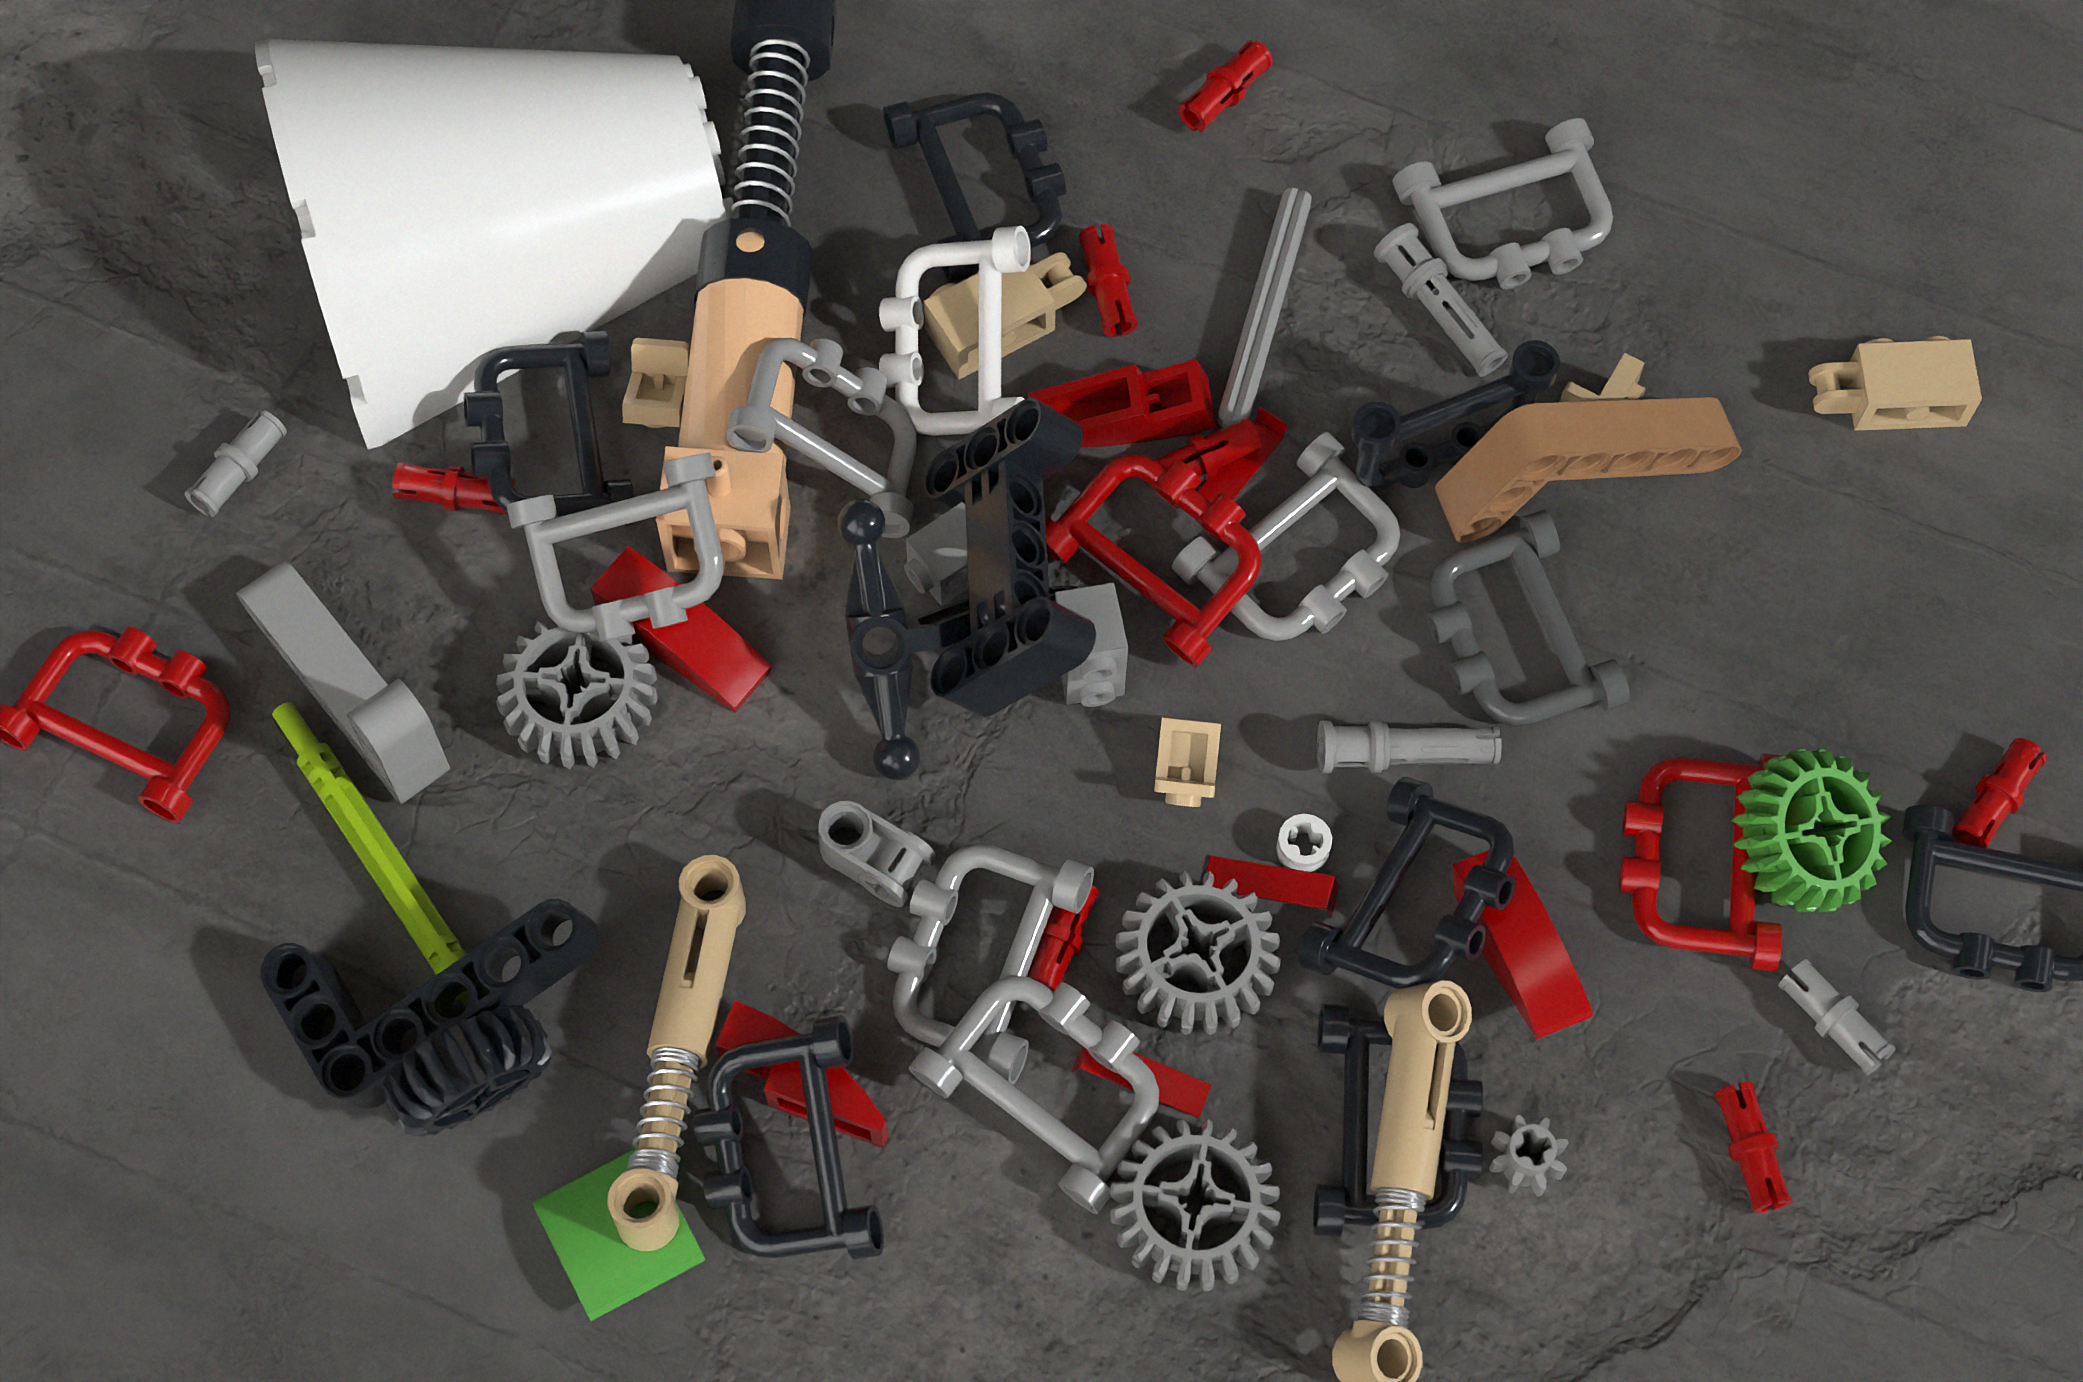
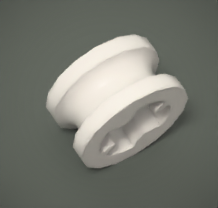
M1299 814L1292 816L1284 822L1279 831L1276 846L1279 861L1285 868L1315 873L1328 860L1332 844L1331 831L1326 823L1315 815ZM1298 833H1306L1310 843L1319 844L1320 849L1314 845L1311 855H1300L1299 847L1294 844H1288V840L1295 843Z

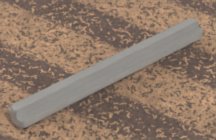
M1290 187L1283 191L1218 411L1217 421L1223 428L1242 421L1241 419L1245 417H1250L1311 207L1312 197L1306 190Z

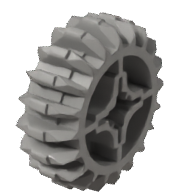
M537 621L534 627L537 638L531 640L518 635L516 645L520 654H504L502 662L507 673L497 675L496 685L502 695L498 697L496 703L500 714L507 716L504 720V725L508 734L512 736L519 735L518 742L522 750L529 753L538 748L539 758L546 765L560 753L563 766L570 770L575 764L577 756L584 755L587 764L595 768L598 761L596 753L606 750L612 758L617 759L618 755H620L617 744L619 740L636 745L639 736L634 726H650L652 717L647 707L656 705L658 695L656 688L651 686L657 680L655 668L647 663L649 655L646 647L642 643L634 645V635L600 642L598 631L573 633L559 626L548 630L547 626ZM591 657L610 663L621 672L624 679L610 678L609 672L595 670L592 667ZM564 660L561 664H559V665H557V666H555V667H551V666H553L554 664H556V663H558V662ZM581 675L583 676L586 689L580 686ZM580 686L582 692L574 694L572 688ZM568 691L574 694L573 705L571 704ZM531 701L544 702L546 708L560 710L563 724L552 722L539 715L531 707ZM601 712H606L602 716L592 721H589L594 715Z
M1184 871L1179 875L1178 889H1173L1169 882L1161 878L1156 883L1155 891L1157 898L1148 893L1141 892L1136 899V906L1139 912L1127 910L1123 915L1122 925L1128 931L1120 932L1116 935L1115 947L1124 952L1116 958V971L1129 975L1123 981L1125 994L1135 995L1142 993L1137 1003V1010L1141 1014L1150 1012L1156 1006L1160 1008L1157 1024L1161 1028L1170 1024L1173 1016L1181 1018L1180 1029L1181 1033L1185 1036L1191 1033L1194 1021H1203L1205 1032L1211 1036L1217 1030V1017L1221 1016L1225 1023L1234 1029L1240 1024L1241 1020L1239 1008L1254 1015L1260 1007L1257 995L1268 996L1271 994L1274 981L1268 975L1278 973L1281 962L1280 958L1272 954L1273 951L1279 948V935L1266 931L1272 922L1270 912L1261 911L1253 913L1258 900L1254 892L1237 899L1235 895L1238 883L1234 878L1225 883L1223 890L1215 888V878L1211 871L1204 874L1202 885H1193L1191 876ZM1194 914L1210 916L1222 922L1214 925L1205 924L1199 921ZM1169 921L1173 927L1172 939L1175 944L1163 950L1162 958L1151 963L1147 950L1148 943L1154 933ZM1188 943L1190 947L1194 946L1198 953L1209 951L1207 962L1201 960L1197 953L1187 955ZM1243 944L1248 964L1242 974L1227 986L1223 980L1224 968L1221 962L1232 955L1233 948ZM1181 981L1191 982L1202 993L1184 991L1172 986V984Z
M1184 1119L1179 1120L1176 1125V1138L1174 1139L1170 1138L1166 1130L1158 1126L1153 1129L1152 1133L1153 1144L1156 1149H1153L1145 1142L1137 1140L1132 1146V1153L1138 1163L1131 1160H1121L1117 1173L1127 1182L1113 1183L1110 1190L1111 1198L1123 1203L1111 1209V1223L1129 1225L1118 1234L1117 1242L1121 1248L1131 1247L1140 1243V1246L1132 1256V1264L1136 1268H1140L1151 1259L1155 1260L1157 1263L1154 1267L1152 1279L1156 1283H1161L1165 1279L1169 1269L1178 1272L1176 1287L1181 1291L1187 1290L1190 1274H1199L1200 1285L1204 1291L1212 1290L1215 1278L1214 1271L1219 1270L1223 1279L1228 1284L1235 1283L1239 1274L1234 1260L1243 1267L1253 1270L1258 1265L1259 1258L1252 1247L1269 1250L1273 1242V1236L1264 1228L1277 1226L1280 1220V1212L1266 1206L1279 1199V1187L1272 1184H1261L1271 1176L1272 1166L1270 1163L1260 1162L1251 1166L1250 1163L1258 1149L1254 1142L1247 1143L1239 1150H1236L1233 1146L1237 1131L1233 1127L1228 1128L1221 1140L1213 1138V1122L1209 1119L1202 1122L1199 1135H1190V1126ZM1192 1161L1190 1172L1184 1179L1178 1182L1161 1181L1159 1187L1148 1185L1153 1177L1166 1167L1179 1162ZM1211 1164L1222 1169L1232 1177L1240 1188L1245 1202L1235 1200V1194L1222 1191L1214 1184L1211 1178ZM1196 1180H1200L1199 1196L1204 1198L1203 1207L1200 1215L1196 1217L1194 1230L1191 1231L1189 1230L1190 1214L1186 1212L1187 1202L1190 1195H1193ZM1144 1207L1156 1209V1216L1170 1219L1176 1225L1179 1231L1178 1246L1166 1241L1154 1230L1148 1221ZM1230 1222L1244 1224L1239 1232L1224 1244L1211 1249L1198 1250L1199 1239L1206 1230L1212 1227L1228 1228Z

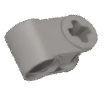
M838 801L829 805L822 812L818 822L819 852L823 861L831 868L861 884L880 900L896 907H903L909 898L906 890L922 866H930L936 857L933 849L921 838L906 829L892 825L865 809L862 805L852 801ZM840 828H851L861 834V838L851 845H841L835 843L830 838V835Z

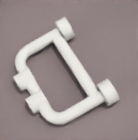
M999 227L995 230L992 240L940 243L917 248L906 257L898 271L896 297L882 299L879 308L882 328L886 332L896 331L895 353L882 355L879 362V371L883 372L888 379L886 388L895 387L896 402L906 410L917 433L931 436L971 434L1020 401L1025 400L1023 397L1001 398L1002 273L1025 272L1028 269L1031 249L1029 237L1024 227ZM979 264L978 411L925 412L918 402V386L921 385L924 377L923 360L918 353V330L922 328L924 322V308L921 299L918 297L919 279L928 268Z

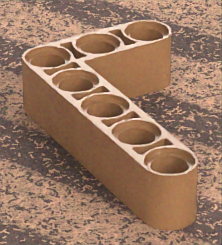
M1713 397L1527 404L1514 409L1502 417L1437 483L1435 493L1455 540L1459 543H1469L1483 539L1497 531L1548 481L1706 473L1730 464L1741 454L1742 448L1720 401Z

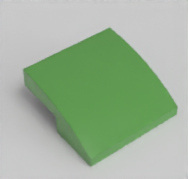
M636 1149L532 1202L590 1321L705 1261L704 1255L677 1203L679 1227L674 1238L666 1246L655 1251H639L630 1248L621 1240L608 1209V1192L612 1183L627 1170L629 1157L637 1151ZM652 1201L637 1204L631 1210L629 1217L635 1219L646 1218L656 1211L659 1204Z

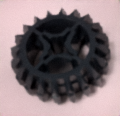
M523 1005L499 1006L491 1012L483 1011L476 1017L468 1020L463 1019L459 1024L449 1029H443L434 1038L423 1041L419 1048L406 1053L403 1061L393 1065L382 1082V1091L388 1102L386 1105L395 1122L399 1121L405 1134H412V1136L436 1135L444 1129H453L465 1121H472L476 1116L486 1111H491L493 1107L501 1102L510 1100L513 1094L527 1088L530 1081L540 1077L543 1069L547 1068L552 1059L551 1054L553 1051L546 1040L548 1036L540 1021H535L530 1010L524 1008Z

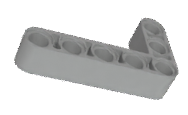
M286 559L236 592L238 599L257 626L399 804L402 805L450 771V766L431 721L416 697L398 678L387 685Z

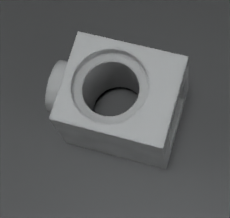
M963 502L906 539L907 563L904 565V569L908 578L920 593L925 594L929 591L941 606L969 588L966 513Z

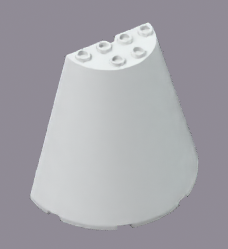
M268 39L255 43L257 67L265 85L262 88L290 202L298 217L302 232L301 241L343 379H347L352 406L368 449L382 446L463 402L464 393L475 392V370L481 360L492 351L512 346L569 344L580 338L582 332L595 330L697 274L703 233L713 224L736 218L731 212V207L734 204L732 197L722 198L720 185H724L726 182L718 155L721 154V149L713 121L708 122L704 109H707L699 76L694 77L690 64L683 65L679 56ZM510 369L502 372L497 377V383L521 369Z

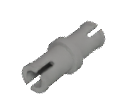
M258 409L254 413V417L230 444L222 443L214 452L216 460L197 482L185 492V497L197 510L207 516L214 517L219 512V508L242 482L250 483L258 473L256 466L279 439H282L287 434L284 425L268 411L264 410L262 412L261 409Z
M1808 959L1801 961L1792 971L1809 987V990L1794 975L1790 977L1786 974L1780 981L1778 986L1783 991L1785 990L1817 1023L1814 1029L1823 1038L1830 1036L1862 1068L1866 1075L1874 1072L1882 1063L1865 1048L1864 1044L1879 1059L1884 1058L1887 1060L1896 1048L1891 1043L1889 1044L1856 1011L1859 1004L1850 995L1843 998L1815 970Z

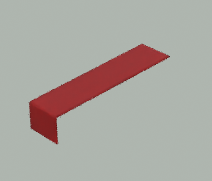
M1259 406L1253 425L1261 440V451L1253 452L1218 468V475L1207 479L1198 493L1210 502L1219 493H1223L1234 500L1285 436L1287 423Z
M1210 855L1206 873L1211 871L1214 875L1215 888L1223 890L1225 883L1234 878L1238 883L1237 895L1245 896L1254 892L1261 899L1326 909L1332 919L1339 890V884L1335 876Z
M1081 1045L1071 1073L1080 1068L1134 1091L1133 1086L1119 1073L1105 1068ZM1133 1052L1154 1073L1159 1087V1102L1200 1118L1211 1084Z

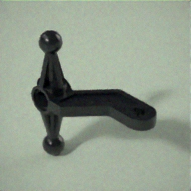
M857 499L845 505L838 516V529L841 536L853 545L845 613L854 676L882 736V740L878 742L874 750L873 762L877 771L882 776L890 780H902L911 776L920 763V751L917 744L905 735L913 671L912 653L941 649L970 636L969 599L959 600L906 620L904 604L877 547V540L885 530L883 511L876 503L870 500ZM1068 585L1049 587L1050 599L1055 601V592L1077 589V587ZM876 627L888 628L896 635L893 647L883 654L870 653L863 647V639L866 633Z

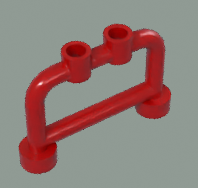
M1128 454L1113 459L1099 471L1056 522L1045 516L1047 554L1057 562L1065 565L1080 546L1176 620L1161 639L1179 658L1192 667L1197 668L1212 651V647L1206 639L1250 589L1260 572L1262 555L1258 543L1247 529L1239 524L1246 516L1242 508L1223 493H1219L1212 502L1199 494L1195 489L1201 483V479L1190 467L1180 460L1175 459L1168 468H1165L1159 462L1145 455ZM1135 477L1146 481L1166 502L1175 508H1181L1193 517L1209 535L1220 542L1227 543L1237 552L1238 565L1201 610L1087 522L1123 480Z
M130 626L126 627L119 638L97 630L78 631L63 638L51 650L12 707L0 704V740L15 749L26 751L40 732V728L148 779V783L138 796L139 802L158 817L179 824L193 804L192 798L186 793L187 789L226 731L230 721V704L222 689L210 680L203 678L207 671V666L200 659L186 651L177 650L170 661L152 654L157 647L156 642L146 633ZM88 653L98 654L107 658L114 666L133 676L141 674L158 682L160 686L181 699H188L190 697L204 705L206 709L205 719L174 765L44 704L77 657Z
M1761 753L1758 765L1687 757L1667 758L1654 764L1642 777L1638 791V802H1625L1622 836L1636 838L1635 857H1622L1619 892L1632 893L1634 920L1641 932L1655 944L1671 949L1749 957L1750 969L1777 971L1782 948V926L1780 923L1754 921L1756 872L1749 873L1740 869L1748 859L1746 849L1742 850L1732 846L1729 930L1668 923L1660 917L1656 905L1661 868L1659 848L1663 825L1662 793L1665 786L1673 781L1735 786V818L1738 814L1746 812V809L1736 797L1744 791L1752 790L1748 777L1752 776L1756 771L1764 770V763L1768 762L1771 758L1783 755ZM1733 823L1734 844L1744 837L1743 828Z

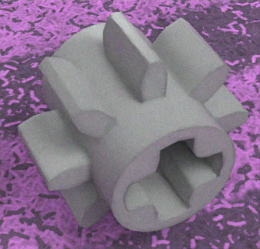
M1516 1115L1511 1127L1512 1137L1504 1132L1496 1131L1491 1144L1496 1149L1502 1151L1503 1154L1492 1161L1489 1169L1490 1172L1495 1173L1503 1171L1506 1178L1510 1181L1508 1185L1509 1193L1515 1192L1519 1186H1531L1533 1192L1539 1197L1542 1196L1546 1189L1545 1175L1557 1180H1561L1567 1167L1560 1161L1555 1160V1157L1564 1152L1569 1143L1567 1139L1560 1138L1555 1140L1552 1133L1548 1130L1550 1119L1544 1118L1539 1125H1526L1523 1117ZM1521 1146L1525 1147L1529 1155L1539 1153L1541 1158L1537 1165L1533 1166L1532 1160L1529 1157L1519 1158L1517 1156Z

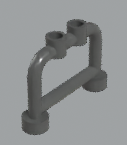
M1544 509L1521 517L1520 530L1464 548L1443 558L1433 571L1430 582V590L1436 609L1426 613L1427 624L1435 643L1441 645L1451 641L1457 654L1458 660L1448 664L1455 690L1460 696L1473 692L1477 702L1488 716L1501 724L1515 727L1530 725L1594 702H1598L1600 707L1607 711L1627 704L1630 701L1626 677L1615 659L1588 666L1542 567L1540 559L1557 554L1560 551L1556 527L1551 516ZM1513 557L1571 686L1520 703L1509 702L1499 693L1495 684L1492 665L1485 652L1480 650L1472 632V624L1467 609L1461 601H1458L1453 589L1454 580L1459 575Z

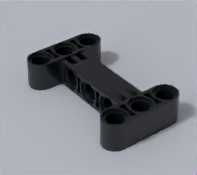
M1027 398L1020 401L941 452L933 459L924 477L923 486L929 498L951 509L961 502L965 504L971 633L970 636L946 649L936 660L931 672V689L936 696L983 717L999 712L1081 665L1092 652L1096 640L1095 625L1090 619L1051 600L1049 594L1043 481L1074 460L1082 445V427L1073 419L1035 398Z

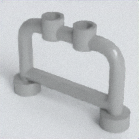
M1574 118L1566 120L1553 127L1546 134L1545 141L1551 155L1441 185L1436 170L1430 162H1418L1409 165L1394 176L1392 183L1400 202L1404 205L1415 206L1436 258L1443 260L1447 265L1446 270L1450 274L1469 281L1497 277L1502 289H1512L1524 284L1531 278L1530 266L1548 262L1553 274H1563L1577 268L1583 262L1581 252L1591 249L1605 239L1611 230L1613 214L1611 204L1587 153L1593 146L1594 139L1584 119ZM1572 172L1590 212L1591 220L1588 226L1575 231H1571L1569 228H1560L1548 233L1540 241L1520 246L1518 243H1508L1496 248L1490 255L1476 259L1467 258L1457 250L1440 209Z
M777 338L768 343L758 358L746 406L736 408L731 413L726 431L728 443L739 451L765 453L771 449L774 437L870 495L869 500L881 508L885 517L883 537L899 538L905 536L910 530L914 513V506L906 498V492L917 449V433L906 410L895 400L885 395L888 382L886 375L870 367L860 368L852 374L840 366L843 355L841 346L829 339L813 340L809 346L793 338ZM783 361H790L802 368L803 378L811 385L832 387L848 397V406L854 412L866 416L876 415L889 425L895 441L886 478L770 407Z
M1329 432L1316 438L1297 460L1296 465L1310 480L1248 532L1257 541L1261 551L1337 488L1375 526L1377 538L1366 550H1360L1353 555L1341 568L1340 572L1324 586L1319 585L1314 588L1301 601L1298 608L1285 617L1276 618L1269 616L1245 593L1232 608L1231 612L1249 630L1261 638L1273 641L1290 640L1307 631L1312 625L1322 634L1328 632L1347 612V608L1340 603L1345 597L1356 590L1365 599L1385 582L1389 574L1382 566L1388 562L1398 548L1400 530L1397 518L1390 508L1367 485L1361 483L1357 476L1340 460L1345 453V448ZM1202 535L1189 543L1179 553L1172 564V569L1188 585H1192L1200 580L1214 594L1236 569L1238 556L1232 547L1227 548L1221 553L1206 536Z
M710 452L663 463L669 487L667 489L558 517L553 495L534 497L506 505L511 528L524 527L542 603L548 616L559 627L573 633L598 631L600 642L636 634L633 625L634 621L650 618L653 629L688 621L686 608L694 607L708 600L719 588L724 567L723 554L705 480L716 477ZM687 509L700 567L698 575L693 581L587 609L578 610L568 603L552 543Z
M973 844L960 848L947 858L938 873L935 883L925 879L920 880L911 898L910 913L920 916L921 920L913 940L904 936H899L890 951L887 965L888 970L899 974L894 988L892 1003L895 1017L904 1031L920 1041L940 1048L955 1028L922 1014L917 1007L916 1001L922 982L927 980L933 969L937 943L944 925L950 922L958 902V889L966 873L972 869L985 868L1034 886L1001 972L1000 980L1009 976H1027L1053 906L1076 914L1081 911L1092 887L1094 878L1093 867L1068 859L1062 868L1059 869L996 846ZM1017 1000L1008 1002L1001 1008L969 1050V1052L1012 1085L1016 1083L1022 1072L1029 1048L1028 1040L1005 1032Z
M1009 976L997 980L982 992L940 1048L934 1052L924 1047L908 1069L925 1086L944 1098H948L962 1079H965L1073 1163L1058 1182V1186L1080 1206L1094 1214H1098L1111 1197V1189L1105 1184L1151 1123L1158 1109L1159 1087L1154 1073L1139 1057L1133 1054V1051L1140 1044L1138 1038L1116 1021L1110 1020L1102 1030L1083 1014L1089 1008L1090 1002L1072 986L1061 982L1053 992L1044 984L1029 977ZM1020 1000L1028 1003L1038 1011L1039 1015L1049 1025L1059 1032L1072 1037L1085 1047L1097 1062L1110 1071L1119 1073L1133 1086L1135 1098L1132 1106L1099 1150L1088 1144L969 1052L970 1048L1001 1008L1008 1002Z

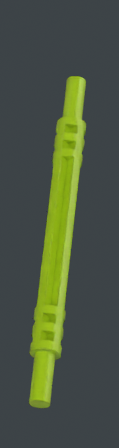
M292 702L279 705L273 711L272 716L299 755L297 765L435 974H439L467 954L328 744L319 743ZM468 991L459 994L455 998H459L465 1008H467L469 1003Z

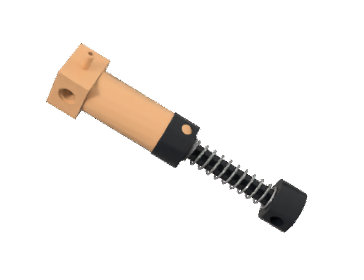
M836 0L735 1L730 40L732 60L741 70L750 75L747 83L752 89L745 97V102L751 109L744 112L742 118L749 127L741 131L740 135L746 145L739 149L738 156L744 164L736 169V175L742 182L736 185L733 190L735 196L740 201L731 207V212L736 218L713 224L703 233L693 302L696 309L678 447L666 446L663 462L701 453H711L716 477L705 480L723 554V576L783 579L791 508L785 471L788 445L774 437L771 449L765 453L739 451L728 443L726 431L733 410L746 406L758 358L764 347L777 338H793L800 341L802 321L807 309L813 250L804 236L795 229L790 228L791 223L788 215L792 212L793 208L790 197L794 194L795 190L793 178L797 172L795 159L798 157L800 150L797 141L800 139L802 132L799 123L804 115L801 107L806 97L804 87L807 82L819 79L831 67L837 15ZM753 78H756V80H755V86H754V84L752 83V82H753ZM798 92H800L799 102H797ZM751 96H753V104L750 101ZM796 110H798L797 120H795ZM749 114H751V120H750V121L748 120ZM794 128H795V129H796V134H795V138L793 139V131H794ZM747 132H749L748 140L746 138ZM793 146L794 152L793 156L791 157V148ZM745 150H747L746 159L743 156ZM789 164H791V166H792L791 174H790V175H788V173H789ZM742 169H744V176L741 174ZM787 183H789V185H790L789 191H788V193L786 194ZM785 201H786V202H787V209H786V211L784 212ZM740 205L739 214H738V212H737L736 210H737V207ZM783 361L770 407L791 419L797 365L790 361ZM664 466L660 490L669 488ZM687 509L656 516L667 572L698 574L700 569L699 559Z

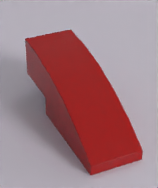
M1197 359L1142 373L1138 366L1133 364L1028 393L1029 398L1039 400L1081 425L1083 440L1080 448L1143 443L1217 428L1209 379Z
M627 545L590 589L594 604L597 606L681 584ZM703 602L694 607L686 608L688 621L655 629L652 627L650 618L633 622L636 633L634 635L642 640V644L646 647L648 653L735 713L772 670L771 665L745 639Z
M1489 850L1452 864L1453 892L1458 903H1460L1464 896V883L1467 874L1473 866L1483 864ZM1513 855L1510 867L1506 874L1512 875L1515 879V891L1511 902L1501 911L1486 906L1477 924L1483 925L1486 930V940L1481 953L1535 1038L1539 1039L1592 1018V1008L1554 924L1515 855Z
M734 1000L716 1042V1049L720 1058L727 1050L742 1044L802 1034L774 1017ZM799 1061L743 1070V1072L767 1080L764 1091L768 1107L808 1121ZM842 1067L826 1069L835 1131L884 1149L888 1139V1132L883 1115L866 1092Z

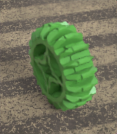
M1805 749L1789 751L1788 755L1771 758L1768 762L1764 763V770L1756 771L1752 776H1749L1748 780L1752 790L1744 791L1736 797L1744 806L1746 812L1738 814L1731 821L1743 828L1744 836L1736 841L1733 846L1742 850L1746 849L1748 859L1740 869L1749 873L1758 872L1754 889L1761 890L1762 892L1771 891L1772 903H1777L1780 906L1791 905L1792 910L1805 913L1814 912L1815 910H1818V912L1835 911L1842 905L1852 904L1856 900H1860L1861 890H1868L1870 887L1877 885L1872 871L1880 870L1888 865L1880 855L1879 848L1885 847L1892 842L1891 839L1881 834V824L1891 816L1877 810L1876 803L1883 793L1874 789H1866L1870 773L1862 772L1861 770L1853 771L1852 758L1834 757L1832 751L1824 749L1806 751ZM1822 826V830L1819 832L1810 833V835L1806 836L1801 834L1803 830Z

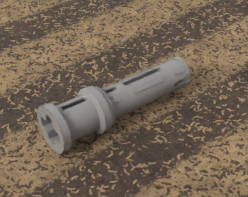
M1407 223L1397 227L1376 246L1374 257L1378 262L1387 263L1402 281V292L1406 297L1413 300L1420 299L1447 336L1451 338L1463 355L1474 366L1477 374L1480 377L1490 374L1508 357L1507 352L1499 346L1474 311L1469 308L1446 279L1448 275L1447 265L1440 258L1434 259L1418 240L1419 232L1414 224ZM1405 255H1409L1416 265L1411 266L1406 260ZM1435 289L1439 292L1438 295L1433 294ZM1448 309H1452L1474 336L1473 339H1469L1449 314Z
M1370 720L1368 726H1333L1331 721H1320L1317 731L1318 767L1320 773H1331L1334 767H1368L1370 773H1381L1382 770H1387L1389 765L1476 763L1498 765L1501 759V738L1495 737H1499L1500 730L1498 727L1476 729L1388 728L1387 723H1382L1381 720Z

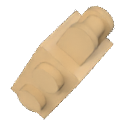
M1056 253L1032 266L1029 264L1025 272L1002 273L1001 358L1054 331L1055 310L1076 300L1085 291V281L1081 276H1074L1069 270L1071 262L1065 253ZM979 272L958 284L949 283L941 286L933 292L930 298L924 300L925 330L958 380L978 370ZM1051 282L1053 286L1047 289L1045 284Z
M1934 336L1922 341L1894 342L1887 338L1874 339L1858 344L1850 362L1823 363L1811 368L1808 372L1809 381L1812 385L1816 386L1818 394L1813 399L1814 410L1821 414L1852 413L1855 431L1967 426L1982 400L1971 339L1950 340L1944 336ZM1840 386H1847L1848 390H1840Z

